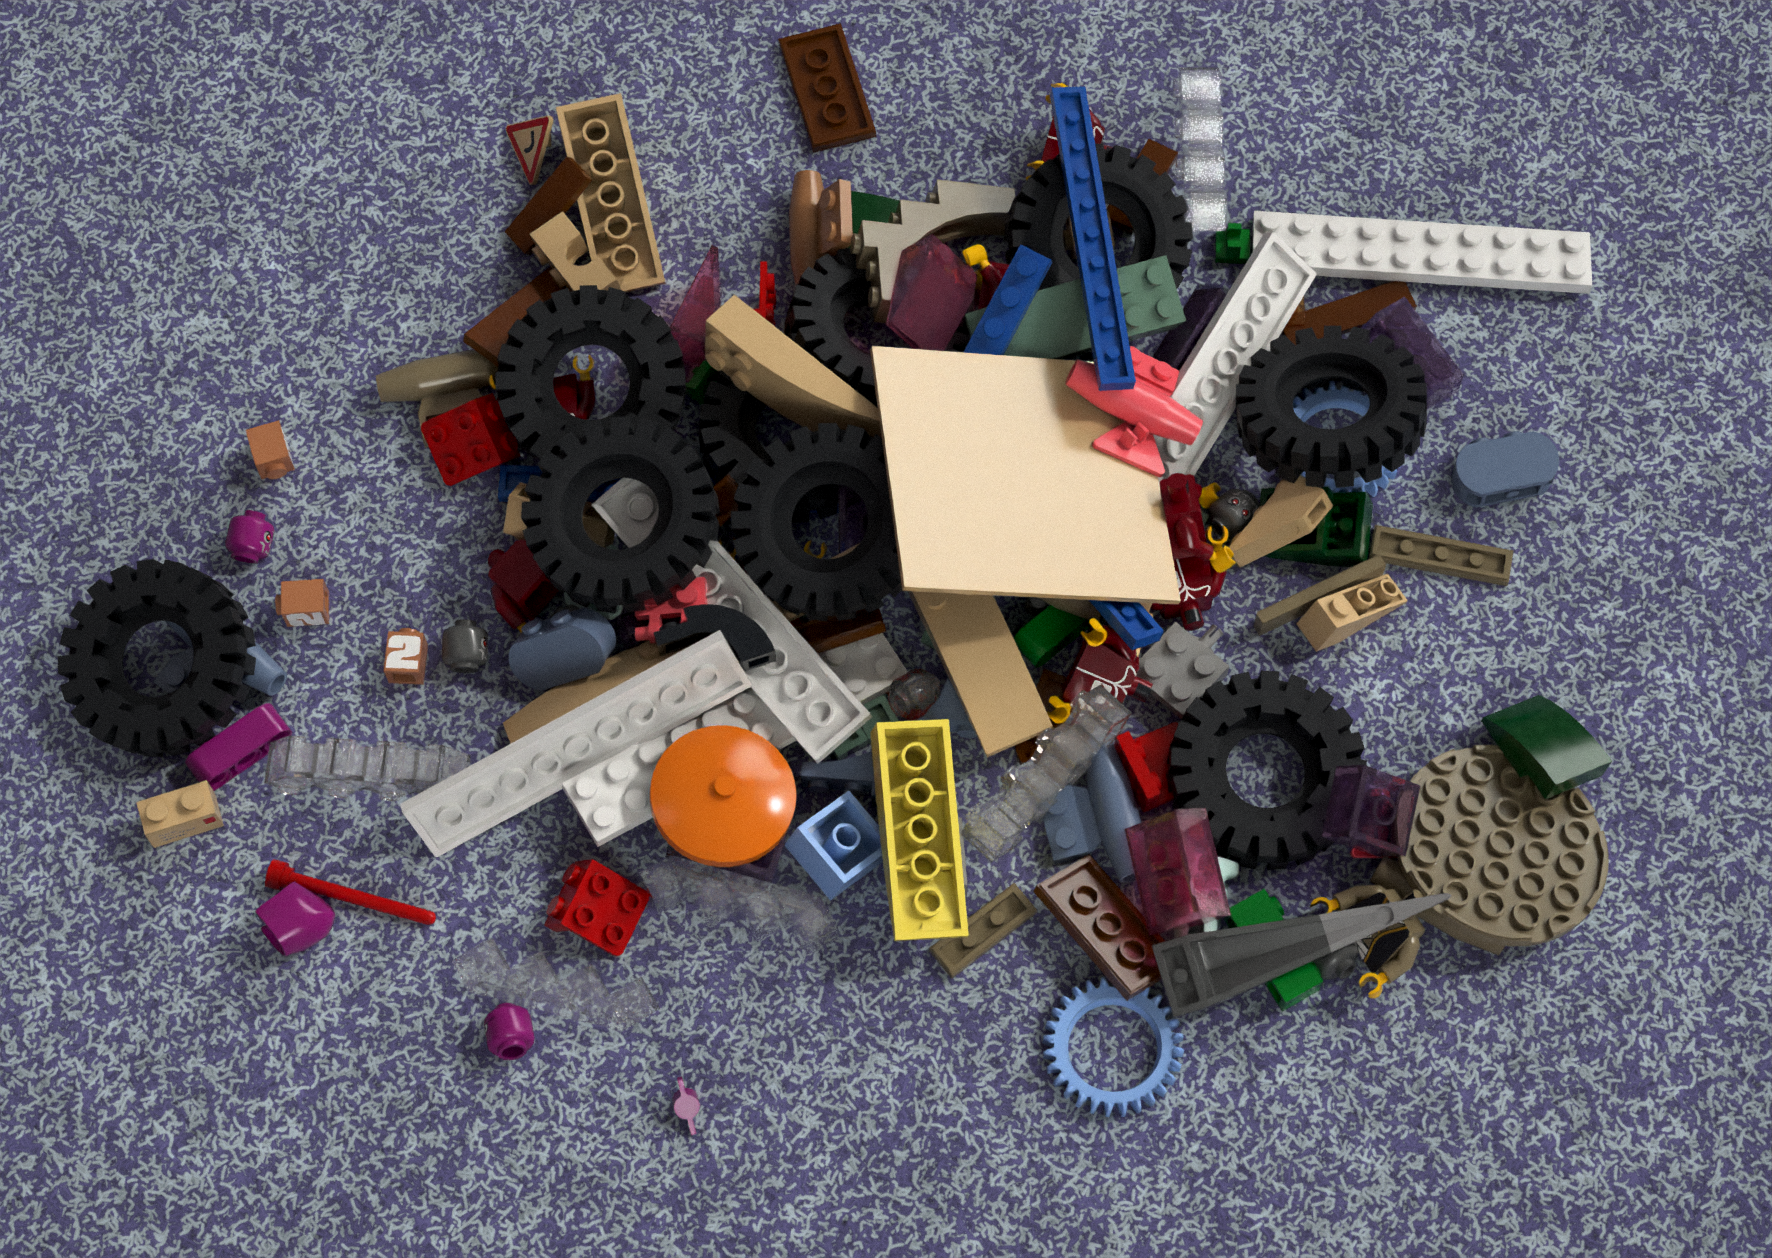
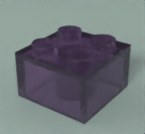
M1366 765L1336 766L1321 837L1378 857H1406L1420 785Z

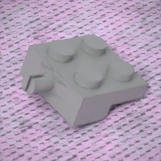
M1174 622L1162 635L1160 641L1155 642L1139 659V670L1136 676L1152 682L1153 686L1150 694L1181 720L1186 709L1196 697L1201 699L1208 687L1220 680L1222 682L1228 674L1229 665L1214 654L1211 649L1214 643L1224 635L1220 628L1217 630V626L1212 624L1209 630L1201 638L1191 635L1177 622Z

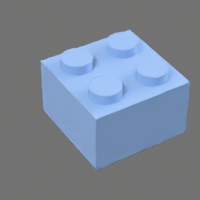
M850 791L844 793L798 826L784 845L830 901L883 862L879 825Z

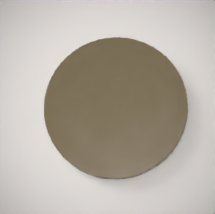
M1474 745L1473 748L1452 749L1431 759L1428 764L1412 777L1404 789L1394 816L1393 839L1395 852L1401 870L1412 890H1419L1424 897L1443 893L1451 894L1452 896L1448 900L1429 908V910L1454 929L1475 939L1496 945H1538L1555 940L1573 930L1586 918L1598 902L1605 887L1609 864L1605 833L1601 831L1594 816L1595 810L1578 787L1576 789L1572 788L1545 799L1529 775L1519 777L1498 745Z

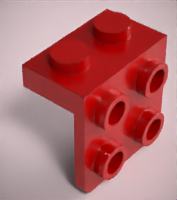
M493 393L473 399L425 421L421 425V431L444 483L448 486L455 485L488 469L520 457L517 449V440L509 431L499 403Z
M594 859L575 861V863H572L563 875L562 882L564 885L559 895L555 896L547 907L546 914L548 917L544 926L555 932L571 931L610 955L620 956L623 954L649 901V894L646 890Z

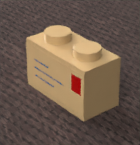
M207 780L136 802L144 834L154 848L224 826L216 795Z

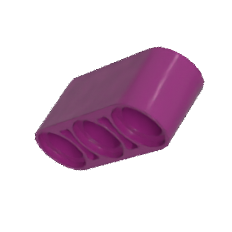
M266 703L255 708L194 750L187 757L185 764L198 782L207 780L213 791H215L287 742L292 735V731L274 706Z

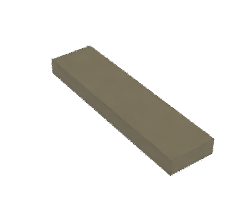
M1375 525L1369 559L1376 555H1381L1386 564L1507 586L1513 550Z
M1376 555L1258 611L1254 622L1255 630L1261 636L1303 616L1314 602L1320 598L1383 576L1386 567L1381 555Z

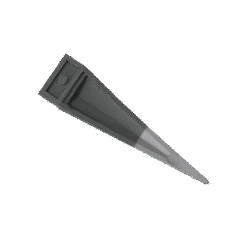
M1443 893L1306 917L1188 934L1152 945L1173 1017L1177 1018L1223 1003L1448 900L1452 895Z

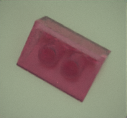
M1206 808L1173 810L1125 829L1149 936L1207 924L1231 915Z

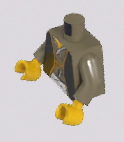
M1357 885L1334 894L1331 900L1325 897L1315 898L1310 907L1321 903L1327 906V913H1330L1336 909L1337 911L1424 896L1417 889H1414L1404 897L1397 888L1386 890L1381 885ZM1418 914L1354 942L1357 946V952L1371 971L1360 978V988L1365 986L1367 982L1377 983V987L1368 993L1369 998L1379 997L1384 983H1392L1413 967L1420 948L1419 939L1425 933V928L1417 917Z

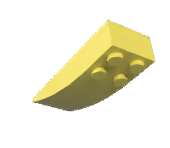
M949 719L877 722L870 735L880 843L894 941L968 937Z

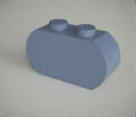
M1513 431L1505 434L1502 438L1492 440L1478 438L1465 445L1459 452L1452 470L1451 484L1455 494L1464 503L1476 508L1543 495L1551 486L1558 470L1559 454L1550 439L1534 431L1527 433Z
M581 608L572 612L565 609L556 613L550 619L544 621L534 619L526 623L521 629L522 633L509 651V664L514 675L523 684L532 689L542 691L599 673L606 659L610 657L615 649L616 635L609 621L600 613L588 608Z

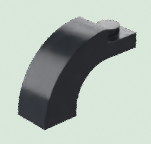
M701 604L683 608L687 622L681 624L679 621L669 622L659 628L660 631L654 632L660 656L687 648L721 630L745 672L776 661L774 646L765 631L747 615L721 605Z

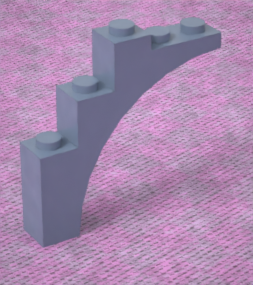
M948 677L937 699L927 713L919 720L949 719L950 732H957V735L964 738H975L977 735ZM872 751L857 757L832 762H820L818 764L816 762H802L801 784L802 787H808L810 792L823 794L828 793L829 789L844 790V793L850 791L856 797L863 796L865 792L871 793L872 806L877 807Z

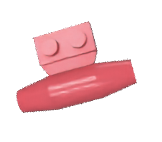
M1130 346L1136 380L1134 389L1099 391L1095 365L1079 359L1075 361L1067 376L1065 385L1097 408L1133 426H1136L1140 421L1149 430L1150 434L1187 445L1194 443L1201 430L1203 420L1171 398L1175 390L1179 370Z

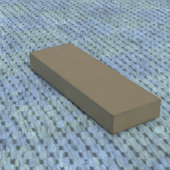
M1013 883L967 919L968 937L942 938L929 948V952L953 979L1037 913V909L1017 885Z

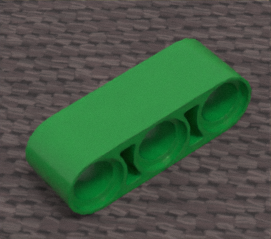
M1050 605L1022 627L1014 636V640L1018 649L1036 668H1039L1080 636L1082 631L1085 632L1090 628L1091 625L1089 620Z

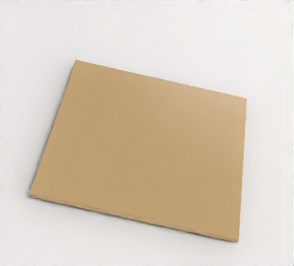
M881 346L871 347V361L902 591L1159 604L1180 603L1181 599L1158 477L1093 448L1092 443L1095 439L1125 421L1100 410L1065 385L1075 360Z

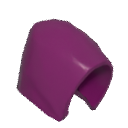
M296 882L290 883L255 911L259 919L266 924L261 927V931L283 956H289L316 945L327 937L332 930L335 920L334 909L329 904Z

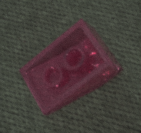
M931 234L901 252L886 325L913 349L944 351L973 300L978 275L936 236Z
M711 245L670 326L671 334L678 341L682 352L683 363L694 368L695 366L699 367L704 360L707 361L705 358L706 320L723 305L718 247Z

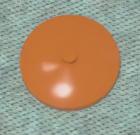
M708 726L683 735L673 742L662 754L651 779L649 793L650 808L653 820L662 837L683 856L708 866H740L765 856L785 836L796 807L795 780L783 755L762 736L734 726Z

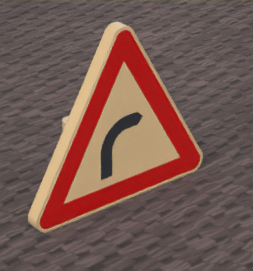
M543 116L506 126L508 138L530 185L537 184L546 147H551L552 116Z

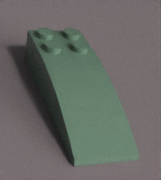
M1166 255L1116 268L1129 342L1174 330L1186 321ZM1077 279L1037 291L1004 355L1064 360L1092 352L1081 280ZM987 307L964 315L970 338Z

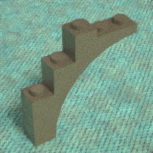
M937 179L933 191L927 193L925 202L900 199L896 212L890 213L888 223L862 220L858 234L853 233L850 251L851 254L856 256V268L866 269V281H871L868 293V307H873L874 322L888 323L896 301V281L903 270L920 254L938 244L961 237L978 235L1004 236L1005 224L1010 219L1008 212L1016 197L1015 188Z

